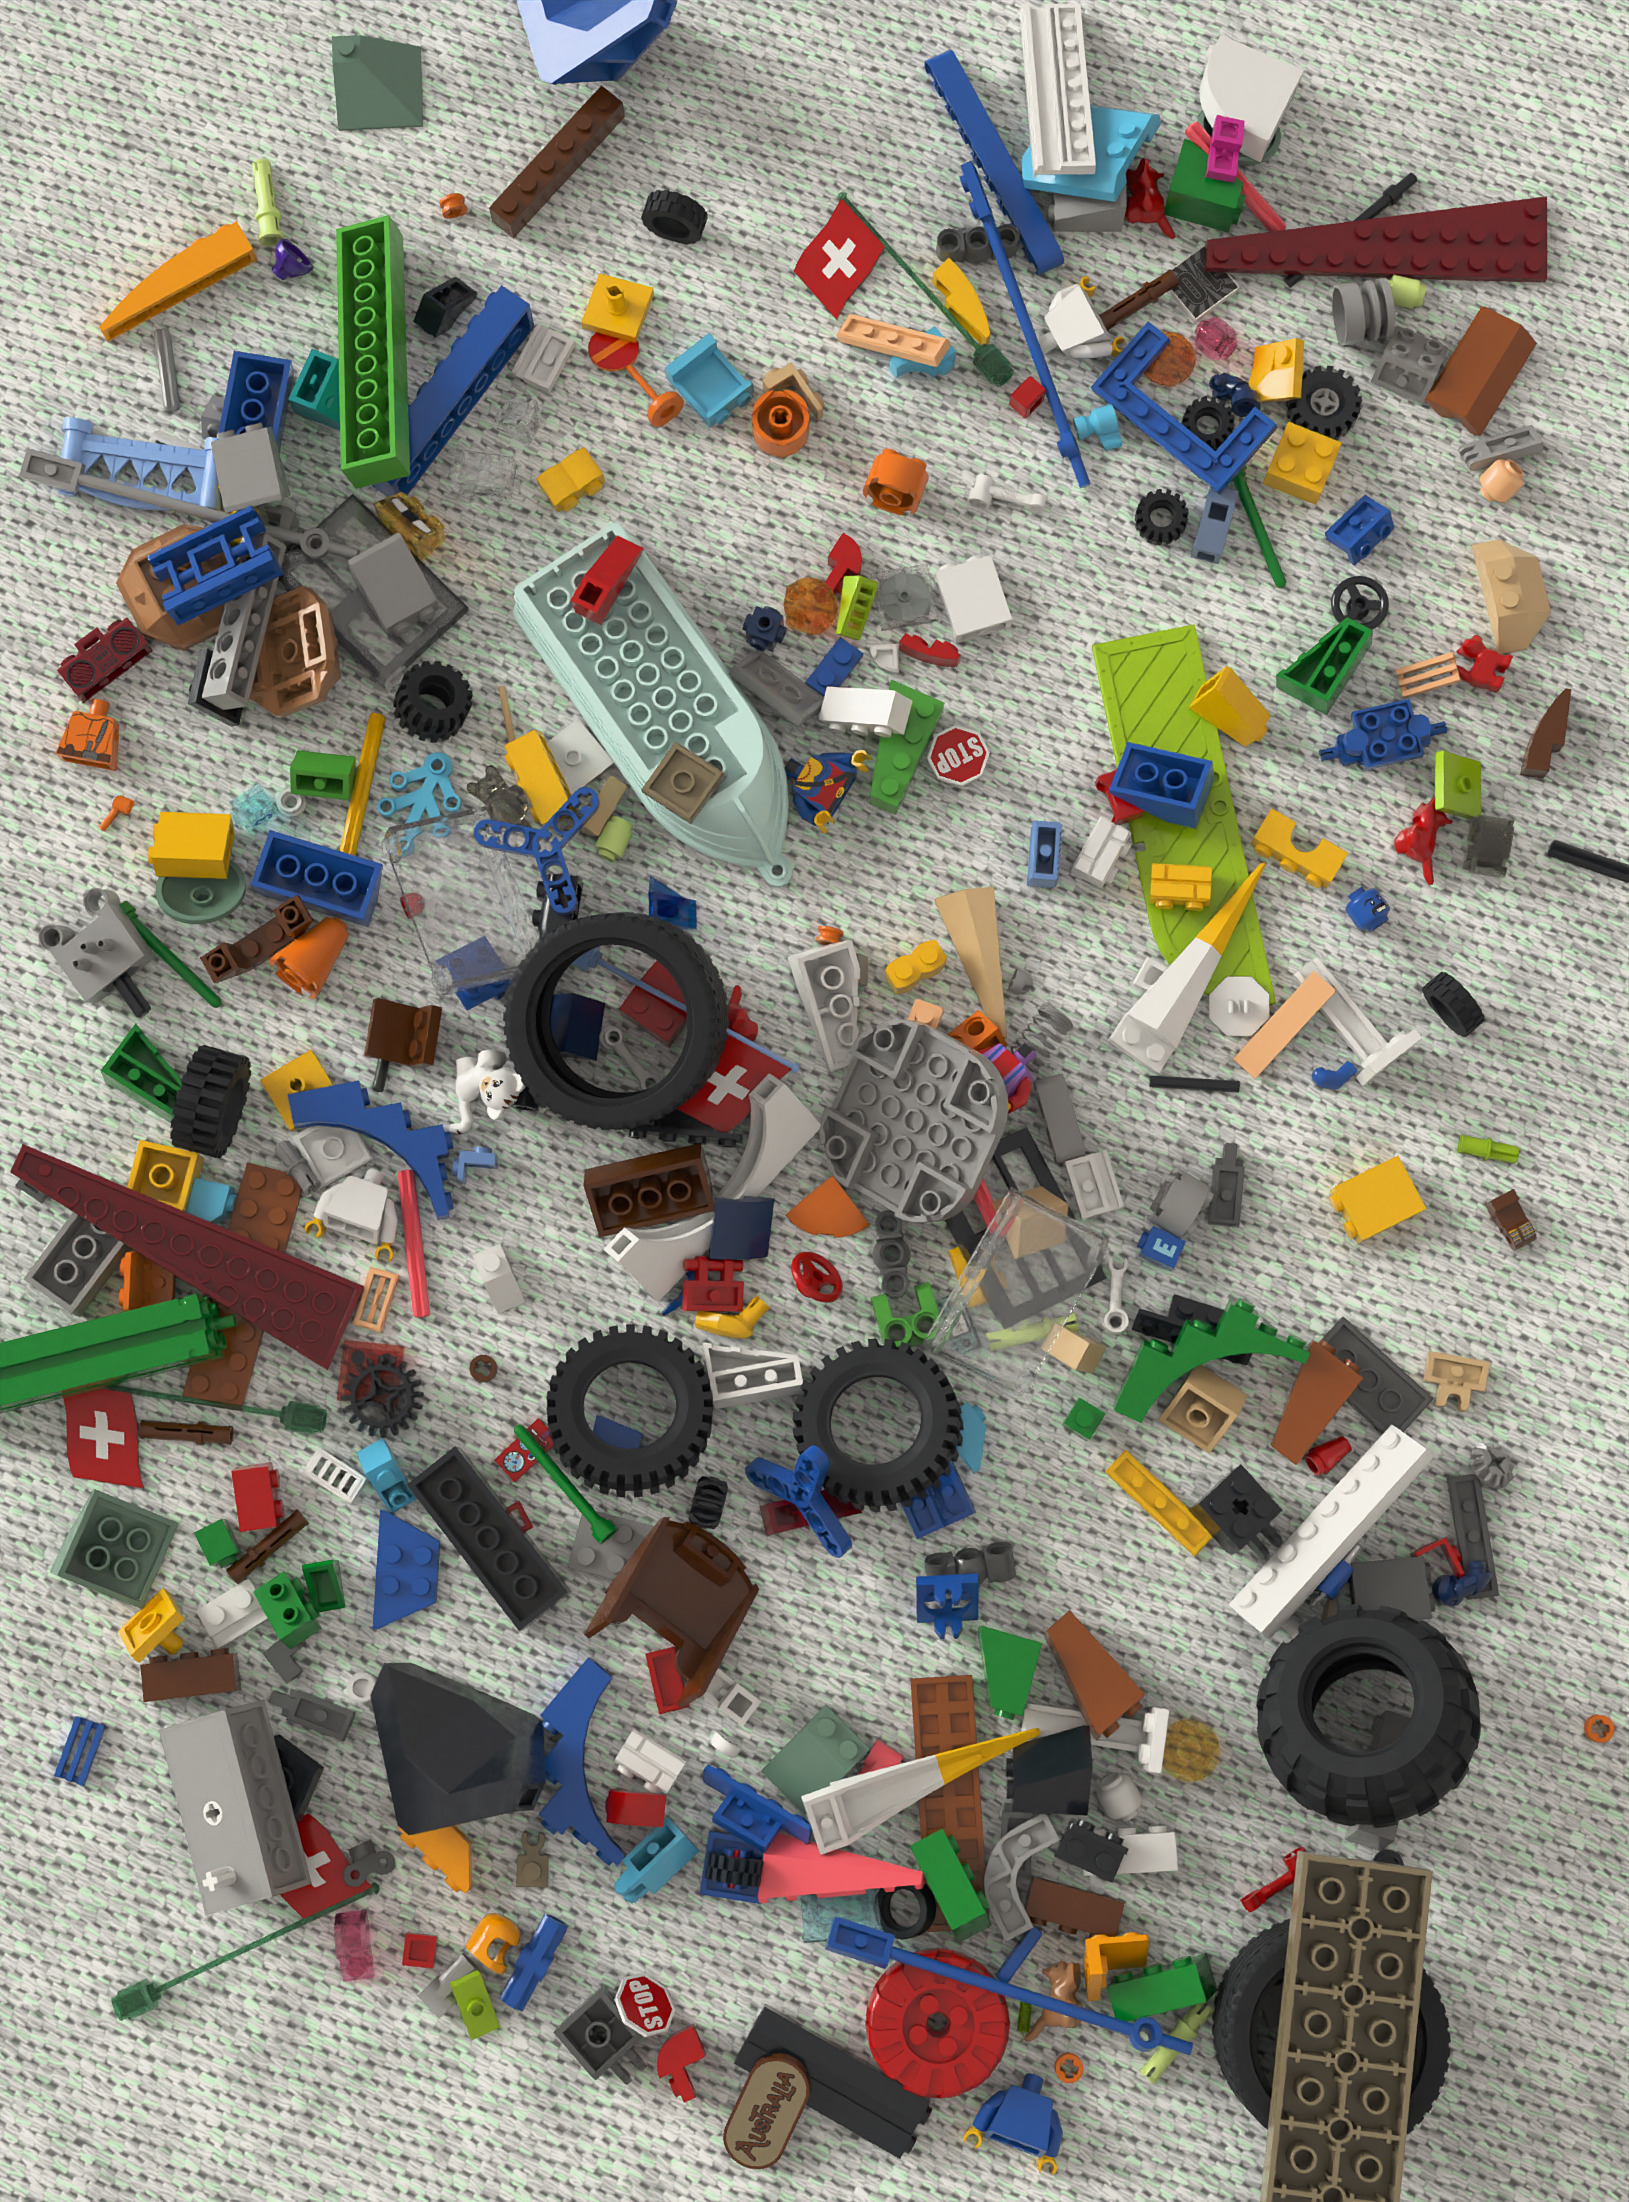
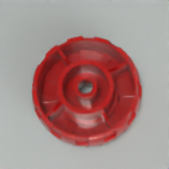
M930 1948L913 1952L995 1979L982 1964L959 1951ZM896 1961L881 1975L871 1992L867 2005L865 2025L868 2045L880 2069L889 2079L903 2085L902 2089L920 2097L943 2099L960 2096V2094L978 2087L991 2076V2073L1000 2063L1008 2044L1010 2018L1005 1996ZM933 2013H941L945 2016L946 2023L941 2029L936 2030L929 2026L928 2019Z

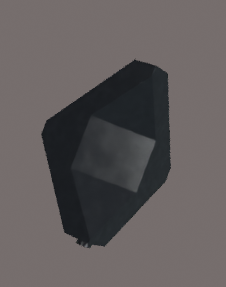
M411 1662L383 1664L370 1697L397 1825L408 1835H416L512 1812L534 1810L546 1783L543 1721L534 1714Z

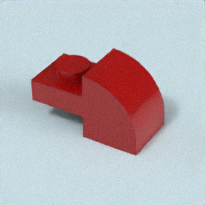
M842 533L828 555V565L834 569L823 584L822 594L833 600L837 593L842 594L844 576L861 575L862 555L860 548L855 540L845 533Z

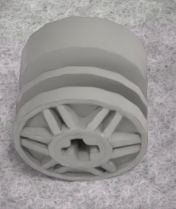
M1386 278L1375 279L1374 283L1372 280H1365L1362 285V292H1360L1356 282L1334 285L1332 291V315L1337 339L1341 346L1362 343L1365 330L1370 341L1378 340L1379 336L1381 339L1392 338L1395 329V304L1390 284Z

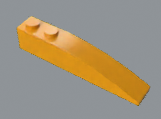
M237 221L221 226L216 233L206 238L197 239L190 247L162 264L140 282L99 326L107 342L257 261L255 252Z

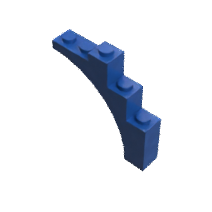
M359 1080L288 1094L294 1129L315 1126L343 1128L366 1135L387 1146L402 1158L418 1176L431 1199L437 1220L449 1218V1210L454 1209L451 1192H445L442 1181L448 1180L445 1164L438 1163V1160L449 1157L448 1150L453 1149L450 1131L444 1132L443 1124L407 1131L408 1127H412L409 1110H403L401 1102L365 1109V1106L370 1105L367 1087L361 1088Z
M588 1657L540 1714L545 1719L542 1725L553 1735L556 1736L560 1732L563 1737L545 1757L546 1779L553 1785L559 1782L562 1786L538 1815L543 1818L540 1822L541 1825L553 1835L557 1831L563 1835L571 1826L575 1829L572 1832L573 1836L584 1845L590 1842L598 1849L596 1855L604 1863L610 1866L613 1862L618 1866L627 1854L610 1837L598 1818L588 1793L584 1770L585 1741L589 1722L600 1696L613 1676L591 1657Z

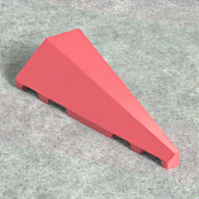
M778 1833L768 1850L763 1854L764 1864L758 1900L759 1903H768L769 1898L786 1897L788 1901L797 1900L798 1895L816 1894L818 1898L866 1894V1889L884 1888L885 1892H894L895 1887L914 1885L917 1890L922 1889L925 1878L921 1871L840 1849L820 1855L817 1843L809 1841L808 1844H805L793 1836Z

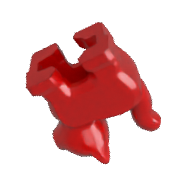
M1474 635L1472 638L1465 639L1456 652L1467 659L1475 660V663L1470 671L1457 665L1460 679L1475 688L1487 689L1497 693L1501 689L1505 677L1496 676L1495 671L1504 674L1510 666L1513 656L1510 654L1504 656L1493 649L1486 648L1480 636Z

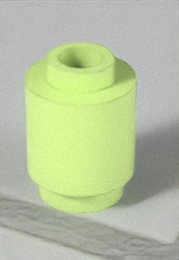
M1393 275L1388 282L1392 290L1395 306L1409 309L1414 307L1421 308L1426 285L1420 284V280Z
M611 816L610 821H607L595 844V849L599 851L597 855L610 862H614L615 858L622 859L633 834L631 832L633 825L620 817Z

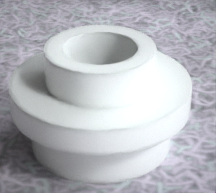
M287 788L278 795L276 801L277 808L286 817H297L306 808V798L304 795L291 794V789ZM291 798L297 800V804L293 808H289L286 805L287 801Z

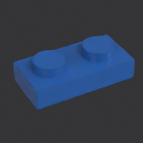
M840 637L805 683L824 697L827 687H840L862 659L864 653Z

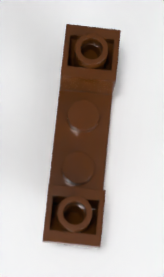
M299 895L294 896L274 909L273 912L276 917L234 944L223 942L200 957L214 983L222 982L254 969L306 932L314 920Z

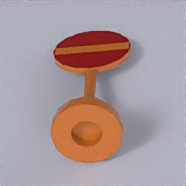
M596 332L588 344V355L592 363L598 368L609 372L626 369L653 400L647 412L648 420L653 426L662 427L681 412L684 405V400L680 394L669 391L658 396L632 366L639 354L638 340L634 343Z

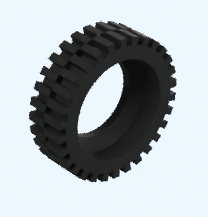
M626 1324V1332L619 1333L618 1326L616 1325L609 1327V1335L603 1337L601 1330L593 1332L592 1342L589 1343L586 1337L578 1341L579 1350L575 1351L571 1347L566 1353V1362L564 1363L560 1360L556 1366L557 1375H552L549 1383L550 1391H547L546 1398L550 1439L552 1438L555 1453L560 1454V1461L565 1468L570 1466L571 1475L577 1480L582 1476L584 1478V1485L592 1489L594 1484L600 1486V1493L607 1495L610 1489L616 1490L617 1497L624 1498L626 1491H634V1498L643 1497L644 1489H650L651 1495L659 1493V1485L665 1483L668 1489L675 1485V1477L679 1476L681 1479L686 1477L689 1466L695 1467L699 1462L700 1452L703 1454L705 1452L707 1439L710 1438L713 1418V1394L710 1391V1380L708 1375L704 1376V1366L699 1360L695 1363V1353L689 1347L683 1351L682 1341L676 1337L672 1342H669L668 1333L660 1330L657 1336L652 1335V1327L643 1325L642 1333L635 1332V1324ZM624 1363L642 1364L659 1372L670 1384L676 1400L674 1419L664 1435L647 1446L635 1449L618 1448L601 1440L589 1427L584 1414L585 1395L593 1380L606 1369Z
M876 1338L868 1339V1347H862L860 1341L852 1342L853 1351L847 1353L842 1346L835 1350L839 1356L832 1361L829 1355L825 1356L821 1360L825 1367L820 1371L814 1366L809 1372L813 1381L810 1383L804 1380L801 1385L804 1397L797 1395L795 1405L799 1412H793L792 1418L797 1428H793V1436L798 1442L796 1445L798 1453L801 1455L812 1445L823 1450L829 1459L830 1466L822 1487L830 1496L833 1497L835 1495L839 1502L845 1505L851 1502L854 1508L863 1510L865 1505L872 1512H880V1506H886L888 1511L897 1510L896 1503L903 1502L905 1507L914 1505L911 1498L919 1495L920 1499L923 1500L929 1496L926 1492L928 1487L932 1486L937 1490L942 1485L939 1477L942 1474L948 1477L952 1471L949 1465L950 1461L957 1462L959 1453L956 1448L957 1446L962 1447L963 1437L960 1430H964L963 1420L960 1416L962 1413L960 1404L943 1370L940 1371L937 1363L932 1358L928 1360L925 1353L918 1348L913 1352L910 1345L901 1342L900 1347H896L892 1339H885L884 1345H879ZM873 1377L893 1379L906 1386L916 1397L921 1413L920 1429L911 1447L900 1457L883 1464H864L849 1458L837 1447L831 1431L832 1412L842 1393L853 1384Z

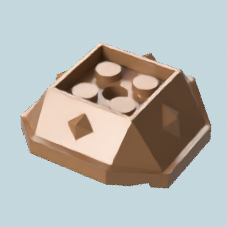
M182 524L132 549L116 582L142 635L183 651L218 634L225 606L224 603L179 626L166 612L162 596L175 590L171 577L162 582L157 578L152 570L153 566L149 563L147 557L159 549L183 539L187 535L204 529L203 527ZM224 552L201 562L205 575L228 564ZM188 562L178 567L179 573L191 568V563ZM197 579L184 584V587L188 590L199 584Z
M300 586L273 599L249 699L256 701L276 716L286 717L325 701L328 691L341 678L337 650L338 639L335 636L333 616L328 611L327 604L311 588Z

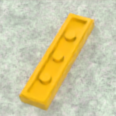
M1124 1450L1105 1471L1114 1482L1194 1557L1213 1538L1193 1516L1189 1508L1127 1450Z

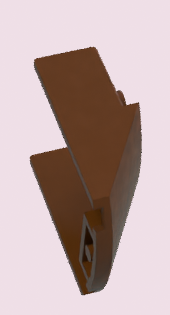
M663 1517L652 1528L604 1592L606 1596L584 1635L587 1638H591L611 1623L621 1624L627 1621L631 1614L636 1616L678 1648L674 1658V1666L677 1672L688 1681L676 1704L683 1708L705 1694L759 1588L756 1583L752 1585L744 1572L747 1568L728 1546L714 1535L692 1523L684 1522L682 1524L669 1520L670 1517Z

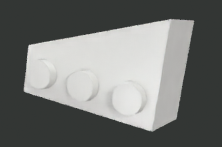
M703 1343L715 1409L804 1393L801 1389L803 1379L798 1355L764 1350L741 1349V1347L731 1346L730 1348Z

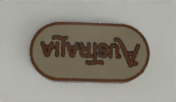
M782 2053L773 2054L772 2056L759 2059L752 2067L723 2133L725 2148L731 2158L738 2164L750 2169H764L774 2165L781 2158L811 2093V2081L806 2074L807 2070L796 2058Z

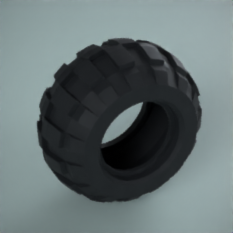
M1359 1604L1338 1607L1337 1615L1321 1621L1316 1615L1298 1627L1299 1634L1287 1644L1283 1641L1273 1654L1269 1662L1270 1669L1266 1678L1262 1679L1257 1695V1733L1259 1742L1275 1777L1289 1792L1290 1796L1307 1810H1313L1326 1816L1329 1821L1346 1826L1361 1824L1381 1828L1398 1825L1399 1820L1416 1814L1420 1817L1440 1805L1439 1800L1451 1789H1456L1469 1771L1468 1765L1474 1751L1478 1748L1481 1733L1478 1693L1471 1672L1461 1654L1452 1647L1441 1632L1422 1620L1419 1622L1408 1617L1406 1612L1380 1605L1379 1610H1362ZM1375 1669L1389 1671L1409 1680L1414 1695V1707L1410 1722L1397 1739L1382 1748L1371 1751H1353L1340 1747L1330 1741L1320 1731L1314 1720V1710L1321 1696L1333 1683L1348 1674Z

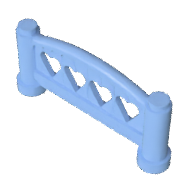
M74 417L64 418L62 430L65 432L62 458L83 463L86 466L84 474H88V471L103 456L111 473L109 481L116 482V476L131 460L139 476L138 484L131 487L221 511L222 497L218 489L219 483L210 444L211 441H215L217 438H206L205 448L200 450L92 434V422ZM160 464L168 482L167 487L163 490L157 489L156 486L152 488L145 487V479ZM188 468L196 485L195 492L192 494H187L184 490L175 492L173 484ZM83 485L79 487V491H84L113 504L142 510H170ZM62 489L58 491L60 495L76 497V493Z

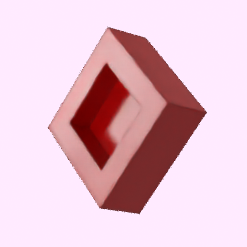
M407 1932L405 1935L402 1965L433 1969L435 1966L438 1935Z

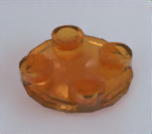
M1162 332L1169 337L1171 343L1144 372V375L1150 381L1159 385L1175 387L1191 375L1195 366V351L1192 344L1184 336L1175 332Z
M813 577L800 578L786 588L784 610L788 627L794 630L798 629L808 635L823 633L832 626L836 620L838 606L836 596L826 583Z

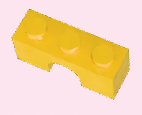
M1271 808L1250 843L1255 847L1254 851L1264 858L1271 856L1280 861V867L1287 872L1295 873L1297 871L1306 876L1305 881L1315 888L1323 886L1327 889L1348 852L1322 838L1317 848L1313 851L1301 852L1297 850L1291 842V833L1297 823Z

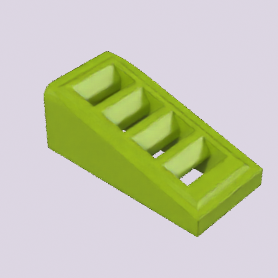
M844 576L836 634L853 640H860L876 595L877 581L863 576ZM849 622L853 623L852 628L848 627Z

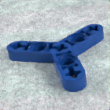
M587 787L579 788L541 829L484 819L476 824L474 837L479 845L484 848L536 858L553 910L559 915H570L576 910L578 900L562 849L597 812L600 804L599 798L593 789ZM581 796L585 798L592 796V806L589 808L585 805L581 808L579 813L583 817L579 820L576 814L569 810V808L573 806L576 811L581 805L579 800ZM563 816H570L574 820V826L569 831H561L557 826L559 819ZM487 827H491L493 833L502 835L501 829H506L503 834V845L499 844L500 839L498 837L491 836L488 841H484V837L480 832L486 831ZM553 828L556 834L563 839L558 841L557 837H555L550 843L552 850L549 852L545 849L540 852L541 846L539 842L542 839L547 842L553 836L549 832ZM514 832H521L525 836V842L520 847H512L509 844V837ZM551 866H560L563 869L561 879L558 881L549 880L546 875L547 870ZM568 883V887L562 888L567 898L572 897V900L568 902V907L563 909L561 905H556V902L560 900L557 889L551 892L550 888L561 887Z
M814 1445L807 1448L798 1457L794 1472L760 1457L755 1458L745 1467V1474L753 1485L798 1507L828 1553L836 1558H840L852 1548V1541L820 1493L830 1466L829 1459L823 1450Z

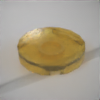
M1191 1719L1176 1721L1168 1726L1162 1762L1165 1771L1174 1778L1187 1782L1202 1780L1211 1774L1218 1764L1220 1755L1218 1738L1212 1729L1201 1721Z

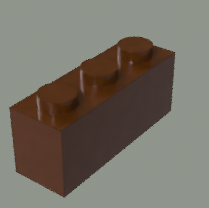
M229 1648L210 1650L211 1656L199 1657L198 1652L181 1653L180 1660L168 1661V1655L149 1657V1664L140 1665L143 1702L241 1690L238 1653L229 1654Z
M1032 1875L1024 1908L1034 1924L1046 1926L1047 1921L1059 1924L1058 1930L1076 1935L1077 1930L1088 1932V1938L1091 1939L1095 1935L1117 1936L1125 1903L1119 1899Z

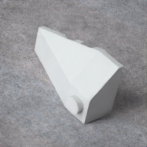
M852 940L815 947L788 956L798 992L829 1072L850 1065L853 1055L849 1054V1051L859 1037L857 1014L860 999L858 997L860 966Z

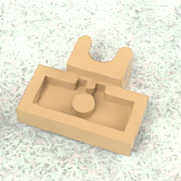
M1428 1351L1423 1382L1438 1384L1434 1406L1438 1408L1445 1406L1448 1396L1452 1394L1458 1400L1457 1410L1466 1412L1469 1408L1471 1390L1482 1393L1486 1391L1490 1362Z

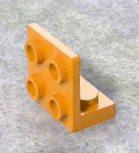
M1130 1932L1118 1937L1095 1935L1091 1939H1085L1083 1969L1087 2001H1100L1101 1989L1106 1988L1108 1970L1146 1967L1149 1946L1147 1934L1140 1935L1136 1932Z

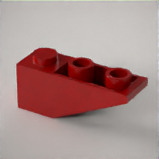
M617 535L585 574L570 601L575 613L602 625L643 553L644 548Z

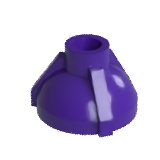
M280 239L275 248L276 263L271 268L278 278L285 280L288 276L293 278L309 274L313 270L314 266H312L308 257L288 239Z

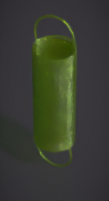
M1022 2001L1020 2002L1017 2032L1020 2031V2033L1029 2032L1032 2005Z

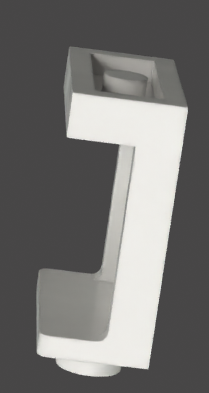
M976 555L967 559L965 563L959 565L949 563L941 566L939 571H935L934 580L936 585L939 586L949 616L955 644L1011 628L1012 617L991 555L986 557Z

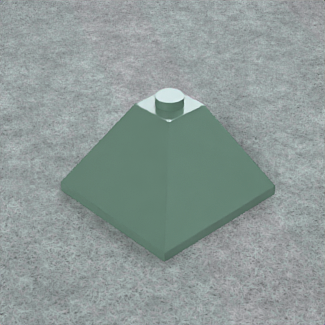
M362 35L332 36V63L338 130L423 127L421 47Z
M93 1489L65 1538L50 1573L142 1609L179 1523Z

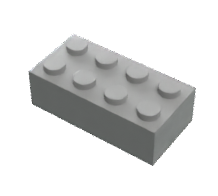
M73 1212L24 1277V1280L71 1314L81 1317L119 1266L121 1259L125 1258V1253L129 1252L131 1248Z

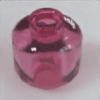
M1219 317L1203 320L1195 329L1194 344L1196 348L1211 360L1227 359L1237 347L1238 342L1235 329Z

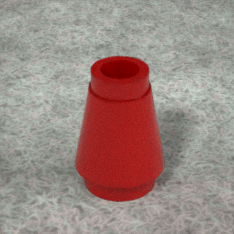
M1340 1436L1310 1448L1309 1453L1304 1458L1307 1466L1316 1476L1321 1474L1327 1475L1352 1451L1348 1440L1344 1436Z

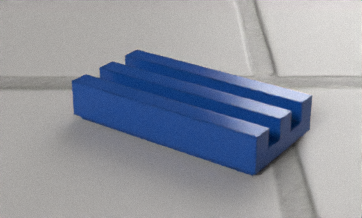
M75 1716L54 1776L85 1786L106 1726ZM81 1724L85 1725L69 1771L66 1773L64 1770ZM91 1729H97L79 1777L75 1776Z
M1034 1926L1024 1933L996 1972L995 1976L997 1979L1009 1983L1041 1938L1042 1932L1040 1929Z

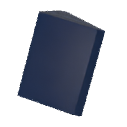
M575 993L553 994L550 1008V1025L555 1045L562 1057L597 1061L599 1035L602 1029L605 1010L604 1002Z

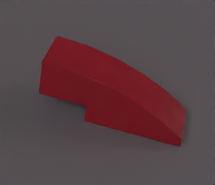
M825 1490L820 1492L837 1519L862 1513V1510L855 1509L851 1502L845 1505L839 1502L835 1495L832 1497ZM781 1500L759 1506L766 1536L810 1526L798 1507L789 1501Z

